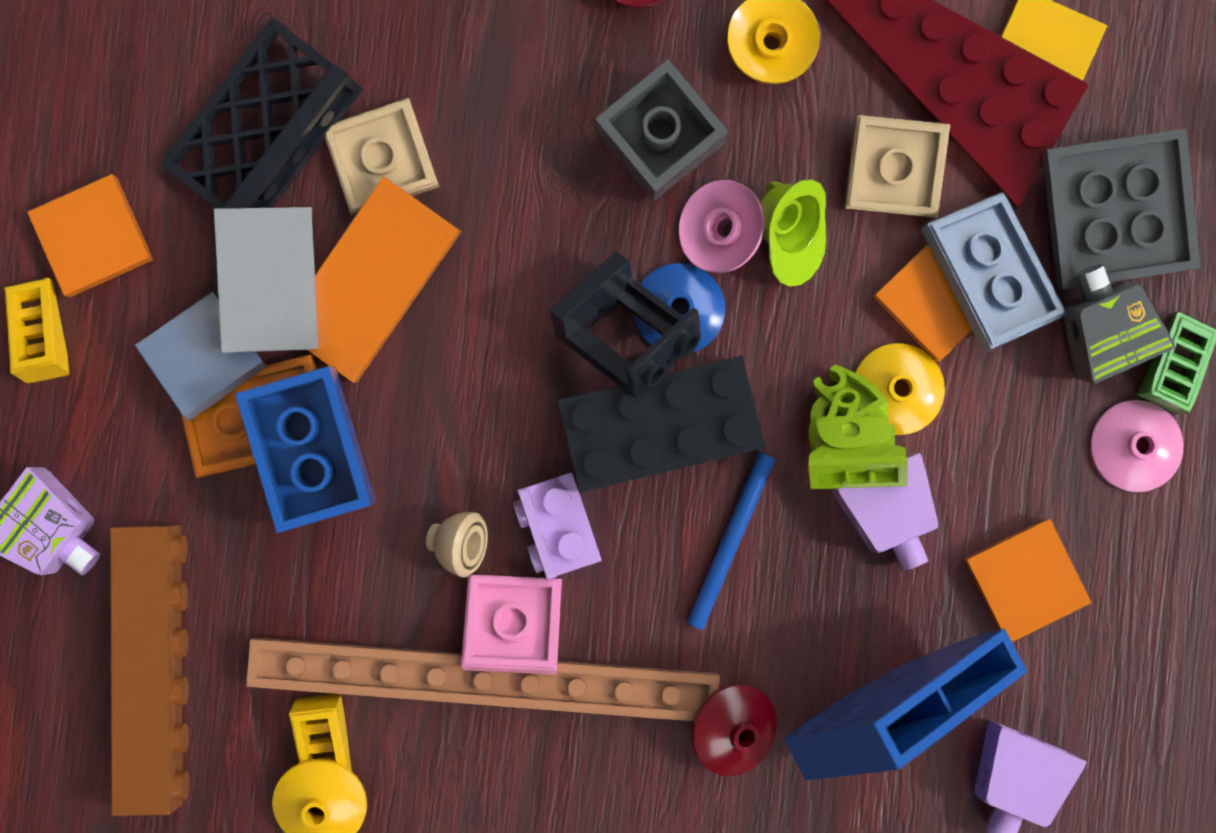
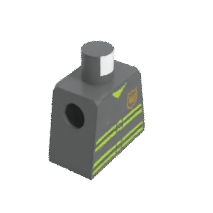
M1104 264L1088 267L1076 274L1084 297L1065 305L1064 309L1067 315L1063 317L1076 379L1096 384L1176 348L1174 341L1149 298L1138 283L1121 281L1111 284Z

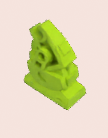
M836 364L830 368V379L837 382V385L832 387L826 386L822 383L820 377L813 380L814 393L818 400L812 407L809 427V442L812 453L809 455L808 467L811 489L907 486L906 448L895 445L894 424H889L888 401L885 396L862 376ZM829 409L828 415L824 416L826 411Z

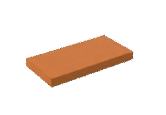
M383 176L315 275L318 349L307 350L329 366L335 367L340 374L353 383H357L462 231Z

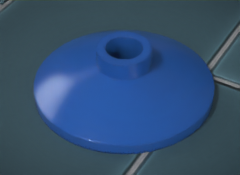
M674 263L656 269L643 280L641 286L670 307L673 301L683 299L688 303L689 311L693 307L699 311L701 339L692 353L703 349L715 339L724 322L725 301L719 285L712 276L699 267L690 264ZM634 315L640 334L652 346L662 335Z

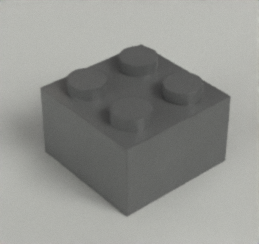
M669 59L595 118L596 134L653 202L722 147L729 132Z

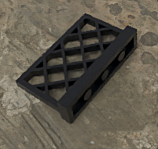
M271 18L160 164L215 209L273 208L323 143L326 133L336 122L340 121L363 91V88L342 69L332 64L274 18ZM280 35L288 43L289 60L268 63L267 49L275 38ZM298 50L306 55V57L298 58ZM319 65L326 71L315 87L301 89L299 68ZM290 70L292 91L270 95L269 73ZM259 75L261 96L240 100L239 85L246 77ZM293 101L294 115L289 122L284 125L273 126L271 105ZM262 106L263 128L242 131L241 110ZM231 112L232 133L212 136L211 122L216 115ZM264 138L265 153L259 161L245 163L243 141ZM233 143L235 165L215 168L213 146ZM203 148L204 170L187 173L179 166L190 150ZM236 174L237 189L225 203L217 197L215 177ZM203 179H205V185H206V187L203 186V185H202L200 182H198L197 180H203Z

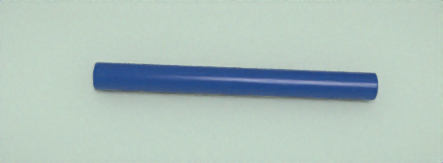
M758 452L686 623L704 630L775 462V458Z

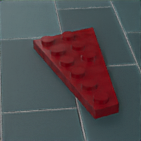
M823 0L857 38H861L879 58L878 61L898 78L908 89L907 92L936 123L950 124L949 138L969 155L977 164L976 167L986 178H990L1004 192L1009 203L1015 209L1018 208L1043 166L1041 150L1054 147L1089 84L934 0Z

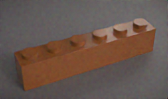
M181 525L110 528L112 816L170 815L183 805V800L187 799L190 784L188 772L183 771V752H186L188 748L189 728L187 724H182V705L187 703L189 695L188 679L186 676H182V658L186 657L188 652V633L186 629H182V610H185L187 607L188 588L185 582H181V563L186 562L188 554L187 538L185 535H181Z

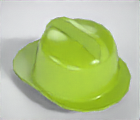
M812 179L800 180L794 185L776 181L770 182L766 186V195L760 203L764 216V233L762 238L769 244L772 273L782 284L790 287L802 285L815 274L825 254V191L820 183Z

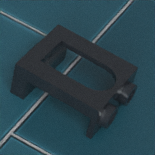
M617 251L549 310L556 337L635 399L648 387L653 388L657 386L665 377L667 369L681 356L686 357L690 355L701 339L699 311L693 307L682 316L632 279L629 260ZM617 303L662 335L633 363L628 362L588 331L593 324Z

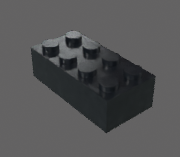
M743 355L668 373L657 386L653 388L648 387L636 399L620 386H614L558 400L580 493L765 448Z

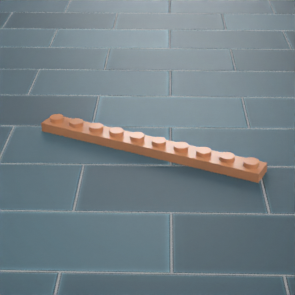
M252 638L250 639L246 687L694 721L703 702L711 694L719 690L720 675L719 673L557 661V675L462 670V653Z

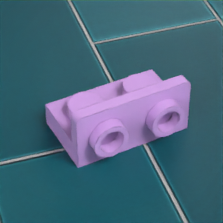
M573 472L518 490L520 500L514 501L513 505L521 528L530 526L535 544L528 546V550L536 573L545 571L547 580L558 575L602 561Z

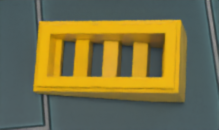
M50 278L4 287L11 374L25 383L69 375L67 349L53 281ZM41 299L40 306L22 309L21 303ZM42 318L43 323L30 326L25 325L26 321ZM44 337V342L29 345L28 340Z
M332 693L296 699L289 712L299 763L313 759V754L334 751L335 756L317 759L337 762L352 771L341 694ZM331 733V737L311 740L312 734Z

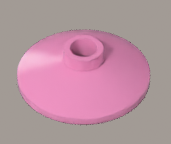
M717 180L699 188L687 201L679 222V239L687 258L697 267L714 273L733 271L744 265L757 251L764 233L763 209L759 199L748 187L732 180ZM729 222H732V230L725 237L724 228Z
M1144 400L1124 401L1107 409L1096 421L1090 437V454L1096 470L1108 483L1125 491L1145 492L1162 486L1175 474L1182 460L1183 438L1175 419L1159 405ZM1140 437H1144L1149 443V449L1145 454H1141L1136 448V442Z

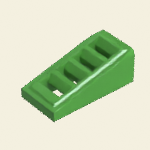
M1177 311L1174 312L1167 331L1175 346L1195 355L1191 361L1174 353L1175 349L1153 358L1136 395L1179 415L1190 413L1198 396L1216 343V329ZM1182 328L1202 337L1200 344L1197 345L1180 337ZM1170 362L1187 369L1185 376L1168 369ZM1164 379L1180 385L1178 392L1163 386Z

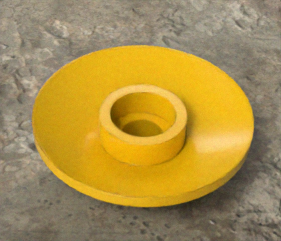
M746 0L739 6L730 21L727 43L731 58L746 76L761 83L781 84L796 79L811 66L819 49L820 31L813 12L801 0ZM768 36H773L778 39L780 46L774 50L768 49L764 45L763 40Z
M903 343L884 345L869 353L856 369V374L871 382L887 399L889 424H894L895 435L917 432L931 423L939 413L945 395L943 375L934 359L922 349ZM899 379L906 381L909 385V393L905 397L898 396L894 391V384Z
M311 759L292 766L282 775L273 793L272 806L276 821L285 833H356L366 815L367 796L361 781L347 767L331 760ZM318 807L324 812V815L314 814L309 808Z

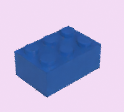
M324 367L235 393L277 533L371 506L376 502L335 367Z

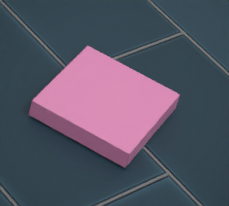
M491 575L468 576L462 670L557 675L562 579L552 578L547 580V578Z

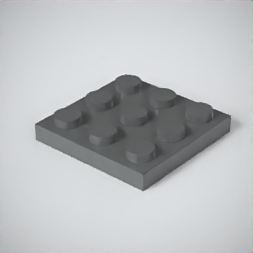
M1186 129L1041 150L1057 289L1081 287L1076 274L1098 264L1105 265L1111 282L1200 269Z

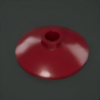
M731 684L715 691L703 702L693 722L691 740L697 759L705 768L721 776H737L755 768L767 756L775 740L777 716L774 706L762 691L751 685ZM745 730L743 737L738 741L739 735Z

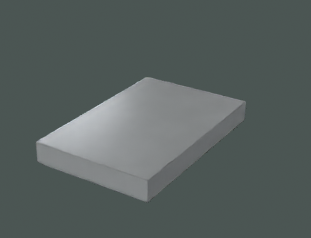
M312 207L214 209L222 353L318 349Z

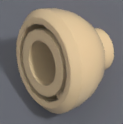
M474 512L458 513L445 519L442 524H433L428 530L426 537L427 549L435 552L437 560L447 571L459 577H468L478 569L485 556L488 543L487 526L482 516Z

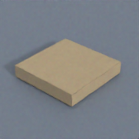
M409 98L338 121L326 133L325 139L352 216L358 214L383 176L411 196L439 187Z
M856 115L844 208L938 218L950 124Z

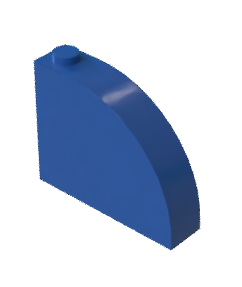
M1005 628L991 631L933 651L882 675L830 705L783 739L806 781L899 770L1028 671Z

